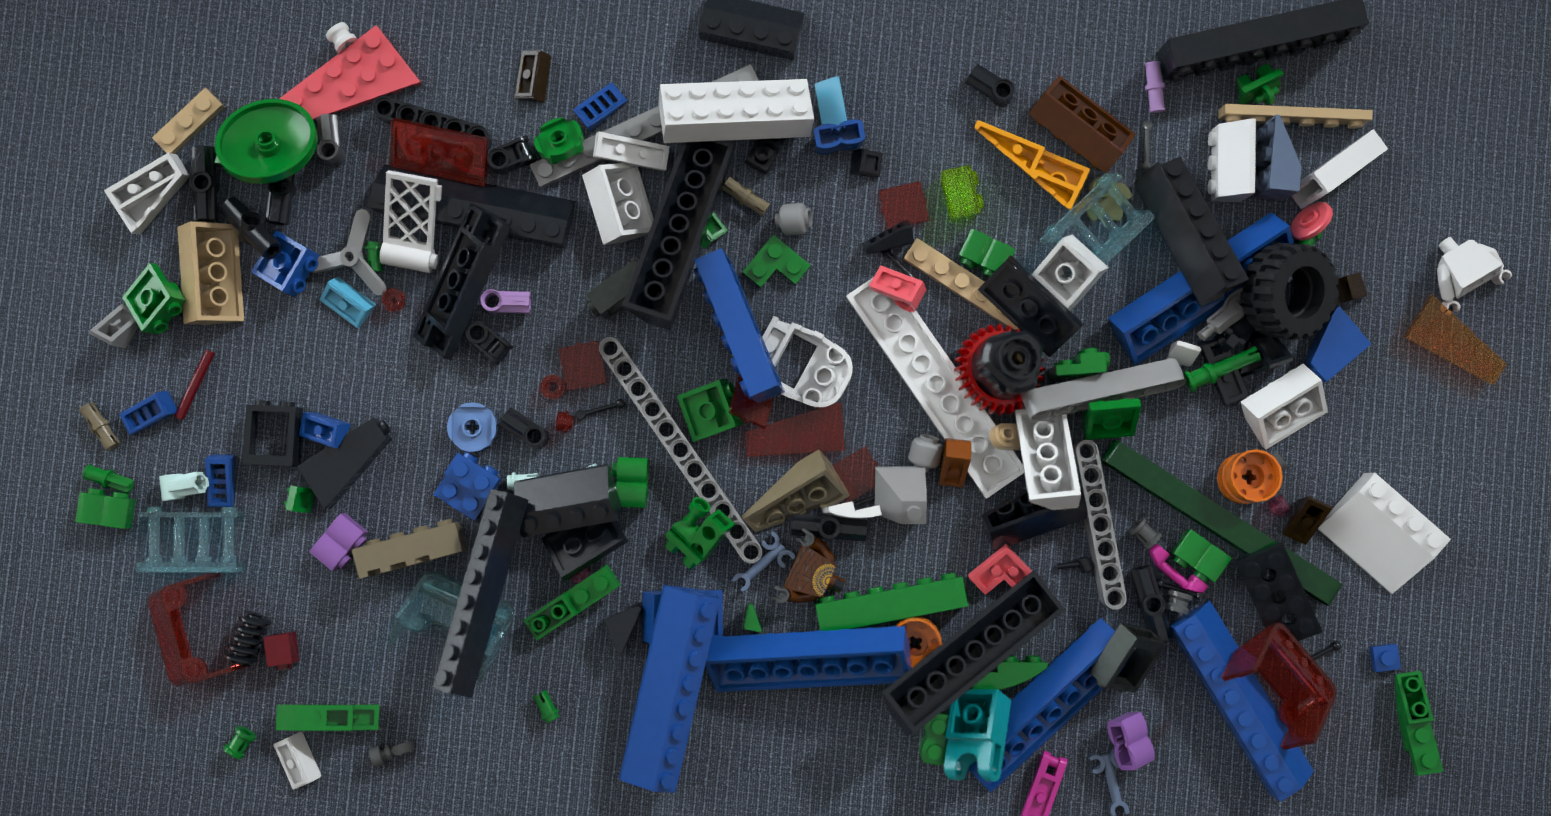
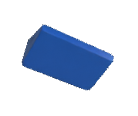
M303 412L299 436L332 448H338L351 423L317 412Z

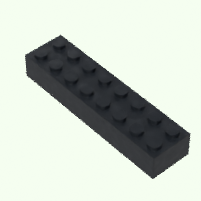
M1338 0L1169 38L1159 49L1157 56L1161 62L1160 68L1163 81L1172 79V82L1187 78L1186 75L1195 74L1196 76L1206 75L1212 69L1219 68V71L1229 70L1234 67V64L1242 63L1243 66L1258 62L1257 59L1265 57L1269 61L1281 57L1283 53L1289 52L1290 55H1296L1304 52L1305 48L1313 47L1314 50L1327 47L1328 43L1337 42V45L1352 41L1353 36L1361 34V30L1369 24L1363 0Z

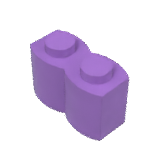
M341 513L314 544L309 553L331 571H335L338 568L342 570L351 561L349 557L352 553L351 549L362 547L367 541L365 536L368 531L348 514Z
M1127 712L1107 723L1109 737L1115 746V758L1121 770H1136L1155 759L1153 745L1147 736V724L1141 712Z

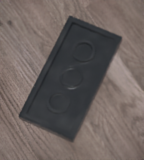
M1011 255L978 289L1021 331L1026 330L1037 337L1043 345L1042 351L1048 357H1051L1083 326V323Z

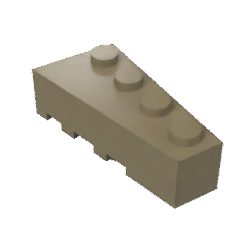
M452 519L437 522L438 527L428 529V525L414 528V533L404 535V532L389 535V540L381 542L380 538L366 541V546L351 549L359 579L467 551L460 522L452 523Z

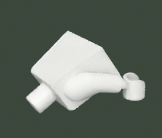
M1451 237L1446 238L1439 244V248L1445 253L1441 257L1437 268L1438 285L1441 297L1445 300L1441 304L1440 309L1444 314L1450 315V304H1452L1453 311L1458 312L1460 310V304L1457 301H1453L1454 297L1459 299L1489 280H1492L1496 285L1504 284L1502 277L1504 279L1512 277L1511 271L1503 270L1504 264L1496 249L1477 243L1474 240H1468L1458 246Z

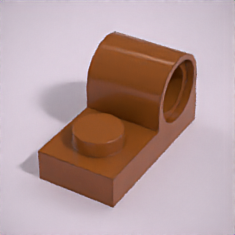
M945 439L943 463L938 485L963 488L971 462V441Z

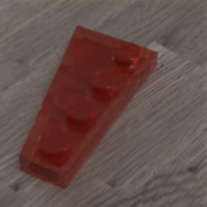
M842 402L745 432L746 457L813 453L818 449L821 452L845 451Z

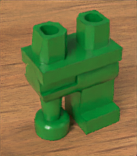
M695 497L689 504L690 512L687 516L674 523L671 530L665 534L667 538L665 548L674 554L681 550L686 555L682 561L688 569H692L696 565L698 566L710 557L726 533L735 525L732 520L718 509L708 516L699 527L696 524L699 517H705L710 511L709 503L700 497Z

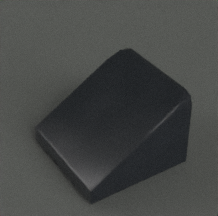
M864 148L854 150L850 173L859 176L880 177L883 153Z

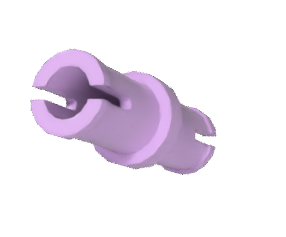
M1160 61L1145 63L1147 77L1145 91H1148L1150 113L1165 111L1163 95L1165 83L1162 82Z

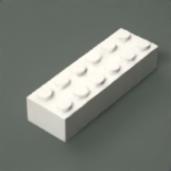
M807 79L660 84L659 110L664 143L810 137L814 115Z

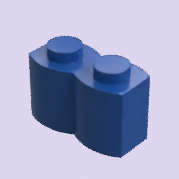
M852 119L844 121L839 125L823 124L816 127L813 131L816 153L827 155L839 149L855 150L860 148L865 142L863 122Z

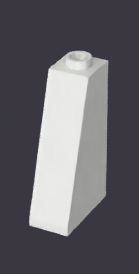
M1371 130L1301 179L1300 191L1292 195V198L1300 209L1305 208L1331 192L1388 148L1375 130Z

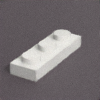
M597 132L593 157L666 171L670 146Z

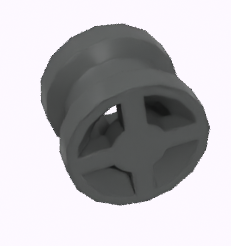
M1169 589V599L1165 603V608L1188 615V604L1193 600V596Z

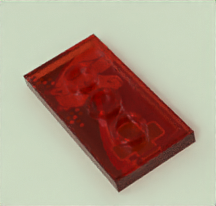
M399 118L391 120L390 166L479 186L486 184L489 138Z

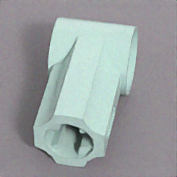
M203 472L159 476L162 501L186 498L185 496L205 493L206 488L209 487L208 478Z

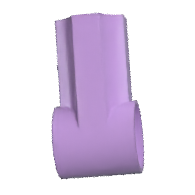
M489 289L483 292L480 302L483 308L493 315L499 313L530 314L531 293ZM490 297H498L499 304L496 307L490 308L487 306V300Z

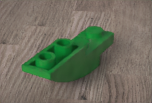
M607 564L523 621L536 641H538L621 586V584Z
M1010 655L970 689L1000 690L1012 687L1038 675L1048 668V663L1041 660V656L1027 655L1025 660H1016V656Z
M1421 670L1394 675L1395 699L1405 752L1409 751L1415 776L1444 772L1430 722L1434 721Z
M380 704L277 705L276 730H379Z

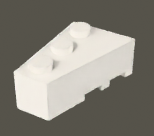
M167 153L105 189L104 192L131 234H141L189 179L190 174L178 155Z

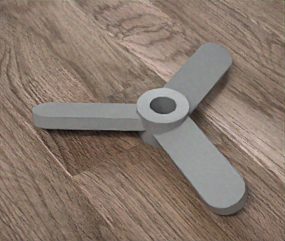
M360 209L355 213L347 246L340 252L319 256L317 259L318 267L312 273L351 266L375 295H382L386 292V285L364 260L362 252L371 218L368 210ZM351 253H353L354 256L353 260H351L350 258Z

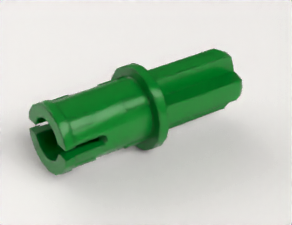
M88 464L82 474L83 479L101 484L105 489L110 487L129 493L134 488V481L132 479L118 475L112 469L107 471Z

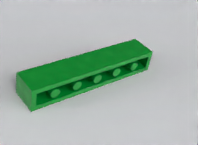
M955 572L942 574L939 580L932 581L931 577L916 579L917 584L907 585V581L892 584L893 588L883 590L882 586L868 588V593L859 594L858 591L843 593V598L834 599V595L820 597V602L815 603L819 628L821 631L852 629L968 607L963 577L956 576Z

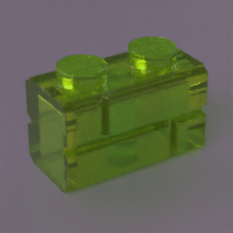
M965 165L941 171L940 179L950 222L979 216L981 209H984L982 195H977L975 185H978L979 181L976 170L972 171L971 165Z

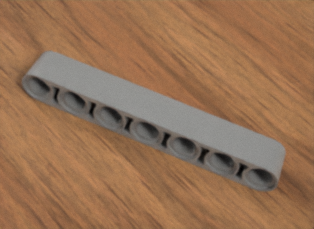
M1170 358L1035 388L1024 393L1021 398L1030 420L1039 421L1087 410L1090 402L1113 401L1124 398L1136 399L1171 391L1183 386L1187 380L1178 360Z
M1082 440L1073 445V453L1080 491L1085 500L1087 519H1084L1099 600L1103 606L1118 610L1126 603V591L1099 450L1093 441ZM1083 444L1087 445L1090 449V454L1087 458L1080 455V447ZM1087 469H1091L1095 474L1094 480L1090 483L1084 478V473ZM1092 493H1096L1099 497V503L1095 507L1089 503V497ZM1098 517L1104 522V527L1100 531H1097L1093 526L1095 519ZM1102 542H1106L1109 550L1102 556L1098 551V547ZM1110 566L1113 570V576L1106 580L1103 577V571L1106 567ZM1112 591H1115L1118 595V599L1114 604L1108 602V594Z

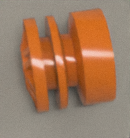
M1258 449L1231 455L1222 462L1217 473L1218 488L1223 496L1231 502L1241 505L1266 501L1275 496L1281 487L1283 479L1281 466L1276 458L1268 452ZM1242 475L1248 477V481L1242 479Z
M922 616L905 618L895 625L897 627L905 626L909 644L911 643L912 636L916 639L919 637L922 639L919 648L915 645L910 646L911 668L942 644L937 626L928 618Z

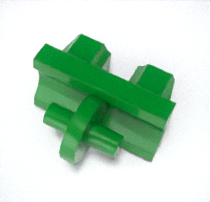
M1265 64L1256 70L1257 80L1252 81L1246 74L1237 78L1235 86L1240 93L1238 98L1240 104L1245 105L1254 100L1256 104L1263 102L1265 105L1270 106L1275 103L1274 96L1279 93L1278 88L1281 86L1280 77L1284 73L1280 68L1274 71L1268 64Z

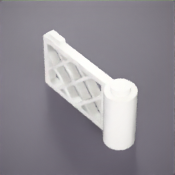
M390 170L386 172L383 243L380 250L381 264L430 273L432 269L437 268L439 257L433 249L436 201L441 200L442 186L437 185V179ZM393 179L401 180L407 189L399 194L393 187ZM419 184L430 186V195L425 199L415 188ZM409 191L419 201L412 208L402 198ZM395 201H398L406 210L400 217L392 210V204ZM421 205L429 213L428 218L423 222L414 212ZM408 214L418 225L411 231L401 221ZM394 224H397L405 233L401 238L390 236V230ZM421 228L427 235V243L418 241L413 233Z

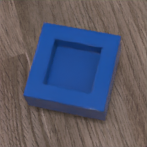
M1398 644L1369 646L1373 671L1381 672L1401 669Z

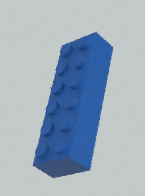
M722 248L695 259L697 268L694 269L695 275L699 283L701 282L703 287H706V290L703 291L704 297L708 305H711L712 309L715 310L712 316L716 326L720 327L721 331L725 334L721 338L726 350H729L734 356L730 360L735 372L743 378L740 385L745 396H748L749 399H753L757 403H761L784 393V388L731 259Z

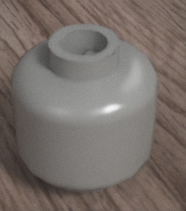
M804 203L783 204L780 207L779 213L775 214L776 227L780 228L786 236L805 234L808 228L812 227L811 209L807 208Z
M920 434V437L914 438L908 455L909 461L915 466L924 467L925 472H928L929 469L937 468L943 452V445L939 442L940 439L929 434Z

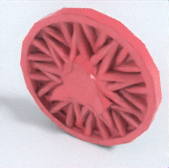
M1316 202L1305 207L1296 215L1291 223L1292 236L1296 240L1303 241L1318 235L1330 223L1333 209L1326 202Z

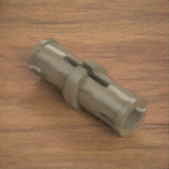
M729 177L724 184L725 186L722 187V191L737 199L741 206L746 205L761 217L764 216L768 210L767 208L771 205L754 194L753 189L750 187L748 189L732 179V177Z
M94 402L87 403L79 409V412L91 427L89 429L90 432L97 436L105 451L113 450L121 444L109 427V421L103 418Z

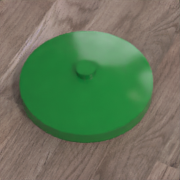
M264 99L239 108L222 123L216 135L215 151L222 167L234 178L254 184L272 183L290 177L309 162L317 147L318 133L312 117L300 105L283 99Z

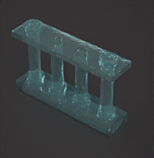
M1106 173L1098 179V185L1057 224L1054 223L1045 229V235L1040 241L1042 244L1051 245L1055 242L1057 245L1063 238L1062 234L1072 225L1091 247L1092 253L1106 265L1156 217L1150 210H1135L1115 185L1122 178L1120 173ZM1106 192L1111 195L1128 216V221L1122 227H1118L1097 202ZM1089 208L1110 232V238L1105 243L1100 244L1080 220V217Z
M147 507V512H137V517H149V557H146L144 562H136V572L245 571V561H236V557H234V517H246V512H237V507H221V512H163V507ZM160 517H174V551L171 561H162V557H159ZM185 517H199L198 557H196L195 561H187V557H184ZM210 517H224L223 557H220V561H211V557H209Z

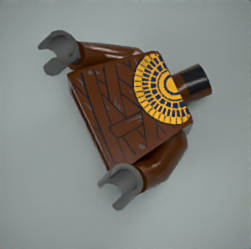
M805 528L802 529L806 533L805 538L800 540L796 537L801 546L784 582V588L778 585L774 587V589L780 591V595L776 598L772 597V599L779 603L786 601L793 603L815 601L818 597H823L827 588L841 593L845 584V579L833 574L837 565L834 563V555L827 544L813 536Z

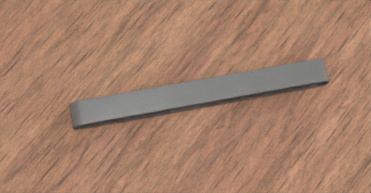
M613 337L603 339L599 345L600 354L697 495L709 503V512L712 514L720 504H726L730 508L728 518L735 524L743 527L744 535L741 538H733L729 531L726 533L728 540L745 562H757L762 556V548L623 345ZM609 343L617 344V352L611 356L606 355V346ZM629 363L632 370L629 375H620L619 367L621 364ZM637 383H643L646 388L645 393L641 396L633 394V387ZM651 403L659 405L660 411L656 416H649L647 414V406ZM670 423L673 425L674 431L671 436L664 437L661 434L660 429L663 424ZM679 443H684L688 448L687 454L683 457H677L674 452L675 446ZM694 463L699 464L702 468L701 475L696 478L691 477L688 473L689 466ZM706 484H713L716 488V493L711 498L705 497L702 493L703 486ZM746 546H756L758 556L753 559L747 558L744 554Z

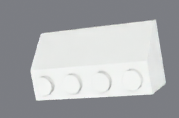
M1026 409L1015 410L1029 502L1051 510L1078 508L1081 491L1067 414L1039 421H1031Z

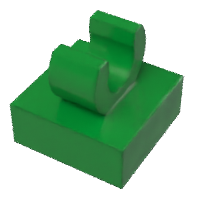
M290 485V488L286 490L289 494L287 501H284L285 510L311 513L315 496L312 489Z

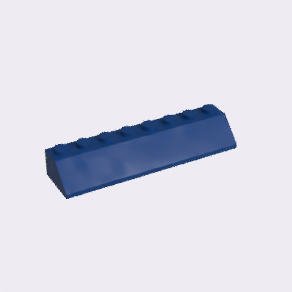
M1272 212L1227 240L1244 271L1249 264L1253 263L1252 259L1257 253H1261L1263 248L1272 246L1275 243L1294 244L1290 226ZM1179 271L1108 317L1114 336L1136 366L1207 320L1224 305L1226 298L1231 293L1243 288V285L1224 293V297L1200 307L1182 272Z
M663 585L619 775L621 781L654 792L676 793L721 600L708 590Z
M1205 601L1189 611L1188 615L1184 614L1169 623L1173 637L1270 796L1281 802L1302 789L1314 770L1211 601Z
M1100 618L1096 623L1090 625L1080 638L1073 641L1067 650L1059 657H1056L1048 668L1036 675L1033 681L1022 691H1019L1014 699L1011 700L999 780L995 782L984 780L978 773L977 761L969 766V771L990 793L1103 689L1095 682L1097 679L1089 672L1115 633L1103 619Z
M905 626L712 637L705 665L716 692L892 684L911 669V657Z

